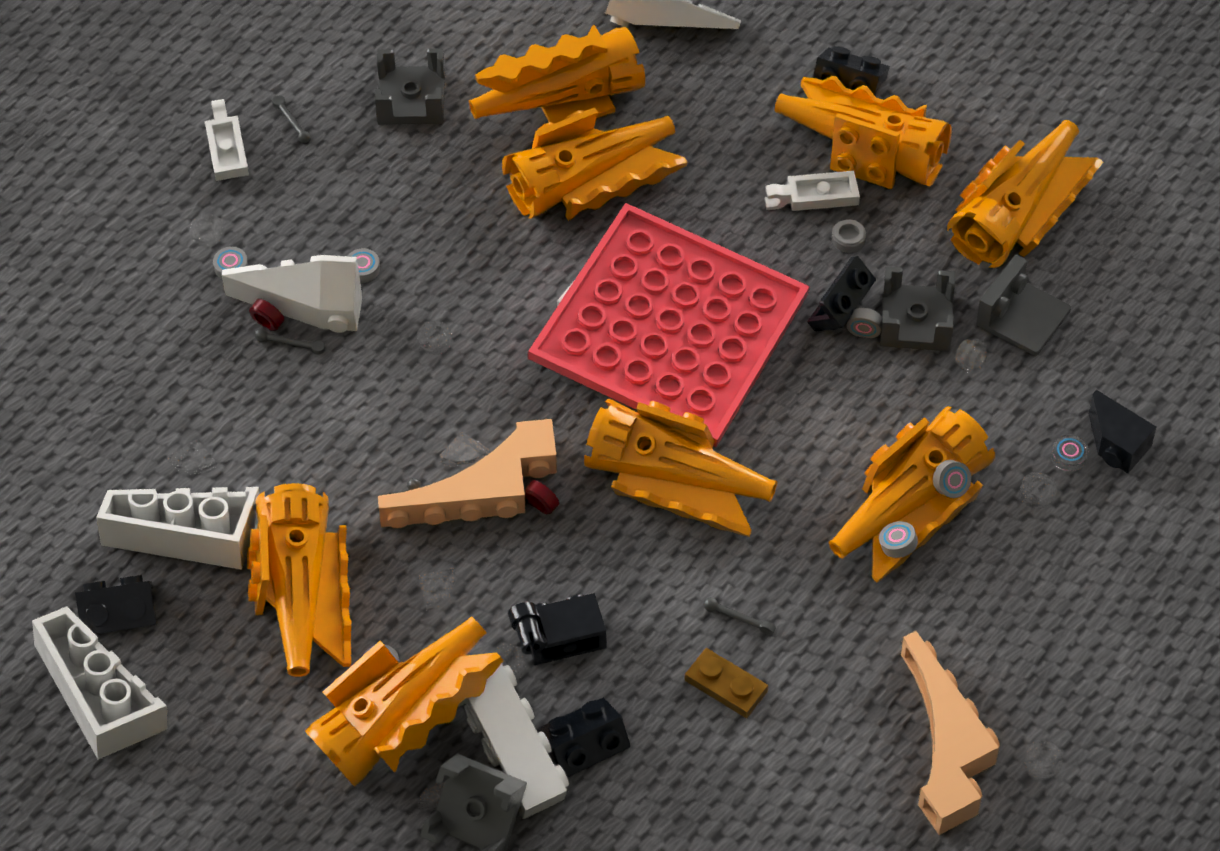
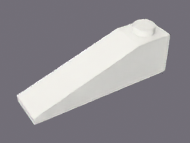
M610 0L605 12L611 15V22L624 27H628L629 23L635 25L738 29L741 20L701 4L696 6L692 4L691 0Z
M318 255L311 256L310 262L295 264L291 259L281 261V266L267 268L258 264L222 270L221 276L225 295L252 305L257 299L266 300L275 306L282 315L321 329H330L338 333L357 331L362 303L357 257Z

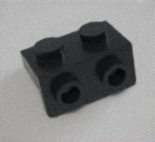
M833 46L831 48L828 47L817 57L813 78L825 80L833 75L838 77L845 88L854 90L864 85L876 97L877 89L886 80L890 66L881 64V60L876 57H859L850 54V50L844 47Z
M859 256L849 259L819 301L816 310L808 319L807 323L814 331L843 328L854 309L858 307L875 283L876 278Z
M142 575L120 578L121 585L106 588L105 581L83 584L84 591L75 593L79 619L95 635L157 625L152 595V581L143 582Z
M604 697L599 700L589 701L582 708L565 716L555 717L548 724L537 728V733L543 731L552 750L550 753L555 757L557 765L563 768L567 778L630 747L622 716Z

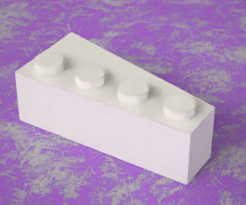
M228 487L212 488V492L191 493L190 488H176L174 492L157 494L156 489L107 490L96 517L101 546L242 570L247 557L248 547H250L251 529H257L258 527L255 501L260 494L259 487H246L245 492H228Z
M68 607L32 620L34 645L97 759L167 729V705L159 697L155 698L146 689V684L136 675L133 676L122 666L121 660L112 651L106 650L98 642V637Z
M501 664L487 679L484 692L478 697L465 698L458 707L466 704L467 723L473 733L482 732L484 736L482 738V745L490 763L494 767L500 764L503 769L501 772L527 782L519 809V814L522 819H525L563 801L569 782L563 768L560 765L554 766L548 754L552 750L543 731L537 733L531 721L534 719V714L526 698H519L514 688L517 685V681L509 665L503 666Z

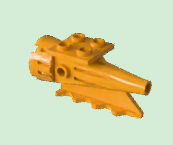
M592 25L588 35L578 38L565 34L560 37L556 46L550 48L534 44L529 47L525 56L519 58L505 54L500 55L494 66L485 68L475 74L478 84L493 90L469 100L471 113L475 119L541 107L548 122L553 123L566 119L573 112L579 110L584 112L594 107L598 112L597 118L614 113L615 106L608 95L632 92L645 87L643 63L637 64L635 54L640 53L631 32L626 27L615 28L600 35L596 26Z
M833 75L825 80L803 77L801 87L808 99L788 96L782 93L778 96L774 109L776 113L782 114L833 140L830 162L831 170L837 172L854 171L855 177L892 189L895 183L896 171L919 184L931 186L942 169L943 165L939 164L942 153L947 154L952 127L951 124L943 120L925 118L927 105L914 110L906 107L899 96L892 95L884 100L876 98L867 86L862 85L851 90L845 88L838 77Z
M594 107L584 112L582 110L573 112L566 119L557 123H546L535 131L532 149L511 153L502 159L503 176L510 174L512 184L507 185L510 197L522 215L530 214V219L537 217L562 201L566 207L565 216L570 221L580 211L588 208L596 210L616 196L625 198L640 186L645 184L655 185L669 174L687 166L688 163L683 156L652 147L668 136L675 134V126L669 116H664L659 119L601 131L594 128L598 114Z
M1069 120L1062 121L1056 129L1024 156H1016L1025 145L1023 141L1019 140L1011 148L1005 145L993 159L991 158L978 172L979 176L974 181L972 180L959 196L964 200L955 209L957 213L949 220L947 230L952 228L954 236L950 240L964 257L978 265L985 261L992 263L989 268H997L1007 260L1016 242L1023 247L1018 253L1022 257H1025L1039 245L1040 240L1056 224L1061 214L1073 203L1078 193L1088 184L1103 163L1099 158L1064 157L1073 140L1079 134V129L1075 123Z
M607 399L605 401L608 409L600 407L589 432L586 445L593 447L591 457L584 455L585 467L619 473L617 481L613 480L611 485L616 495L636 499L648 506L662 508L678 516L695 519L720 530L750 537L752 529L735 494L771 502L776 491L777 481L769 479L713 450L715 441L707 424H704V419L700 416L684 412L683 416L671 413V408L655 401H650L649 405L639 402L636 408L638 412L614 400Z
M947 406L939 412L931 423L925 417L915 426L910 422L897 434V441L892 446L888 447L885 444L873 454L870 459L873 463L864 473L867 478L862 487L864 492L868 493L872 490V493L837 535L829 541V547L836 556L843 559L849 553L872 539V578L878 583L892 570L903 564L912 554L910 553L901 558H893L883 552L879 542V534L885 526L897 521L911 524L918 538L916 550L925 545L942 526L951 522L968 503L976 500L983 487L979 481H976L975 484L971 482L967 492L958 498L941 495L933 485L935 469L946 460H955L965 464L969 468L971 476L988 467L995 459L994 448L988 451L984 443L989 438L980 424L966 412L959 409L956 413L950 411L952 407Z
M297 483L278 485L274 487V493L266 497L265 491L262 492L255 501L258 527L257 529H251L250 547L247 550V569H251V579L248 582V601L255 602V615H263L265 601L276 608L287 662V673L290 676L302 677L310 673L313 641L341 666L351 667L352 624L349 614L350 587L348 585V554L346 551L347 525H339L338 533L326 532L329 499L324 492L323 496L316 494V487Z
M472 616L405 662H398L386 646L379 641L323 691L324 695L336 708L311 723L305 732L355 787L366 777L381 758L393 772H396L400 757L405 752L420 749L426 745L429 731L435 725L451 722L455 718L458 705L465 698L478 697L484 692L487 679L498 669L504 660L497 652L467 655L486 634L483 627Z

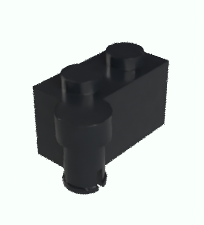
M595 593L588 595L577 594L570 596L566 600L550 604L522 602L514 605L508 611L511 626L517 631L521 651L524 654L532 655L534 665L607 648L606 628Z

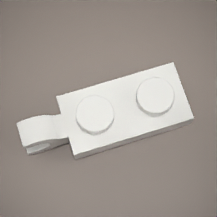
M224 99L211 101L214 120L205 121L215 179L219 181L247 176L249 172L238 116L227 117Z
M854 171L788 176L786 185H767V197L764 200L766 210L781 209L790 203L792 211L856 206L859 205L860 195Z

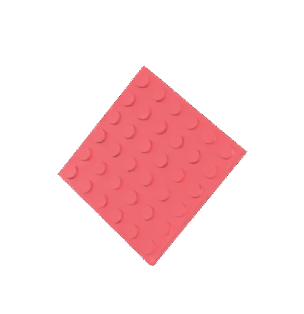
M625 203L529 349L528 359L637 410L639 402L649 405L650 401H655L671 408V413L683 416L684 412L700 416L704 419V424H707L715 441L713 446L717 447L806 299L810 286Z

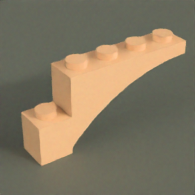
M552 419L516 422V430L495 450L474 465L449 478L406 492L378 496L381 527L402 528L407 525L422 523L437 525L450 520L476 521L482 517L492 516L510 518L517 514L525 513L523 477L542 478L548 474L557 473Z
M914 631L903 637L901 656L912 672L923 696L932 737L931 774L928 784L920 790L918 805L938 835H941L978 815L982 793L977 782L970 777L996 764L1000 743L994 731L989 727L985 728L980 721L974 703L969 698L965 699L960 693L957 681L951 671L948 669L944 670L937 660L936 651L929 641L924 642L918 632Z

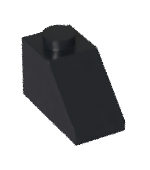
M1096 390L1092 394L1088 414L1098 455L1109 466L1120 468L1124 472L1129 473L1151 448L1157 426Z

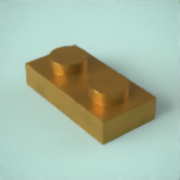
M708 648L703 650L685 673L686 682L746 719L768 692V685Z

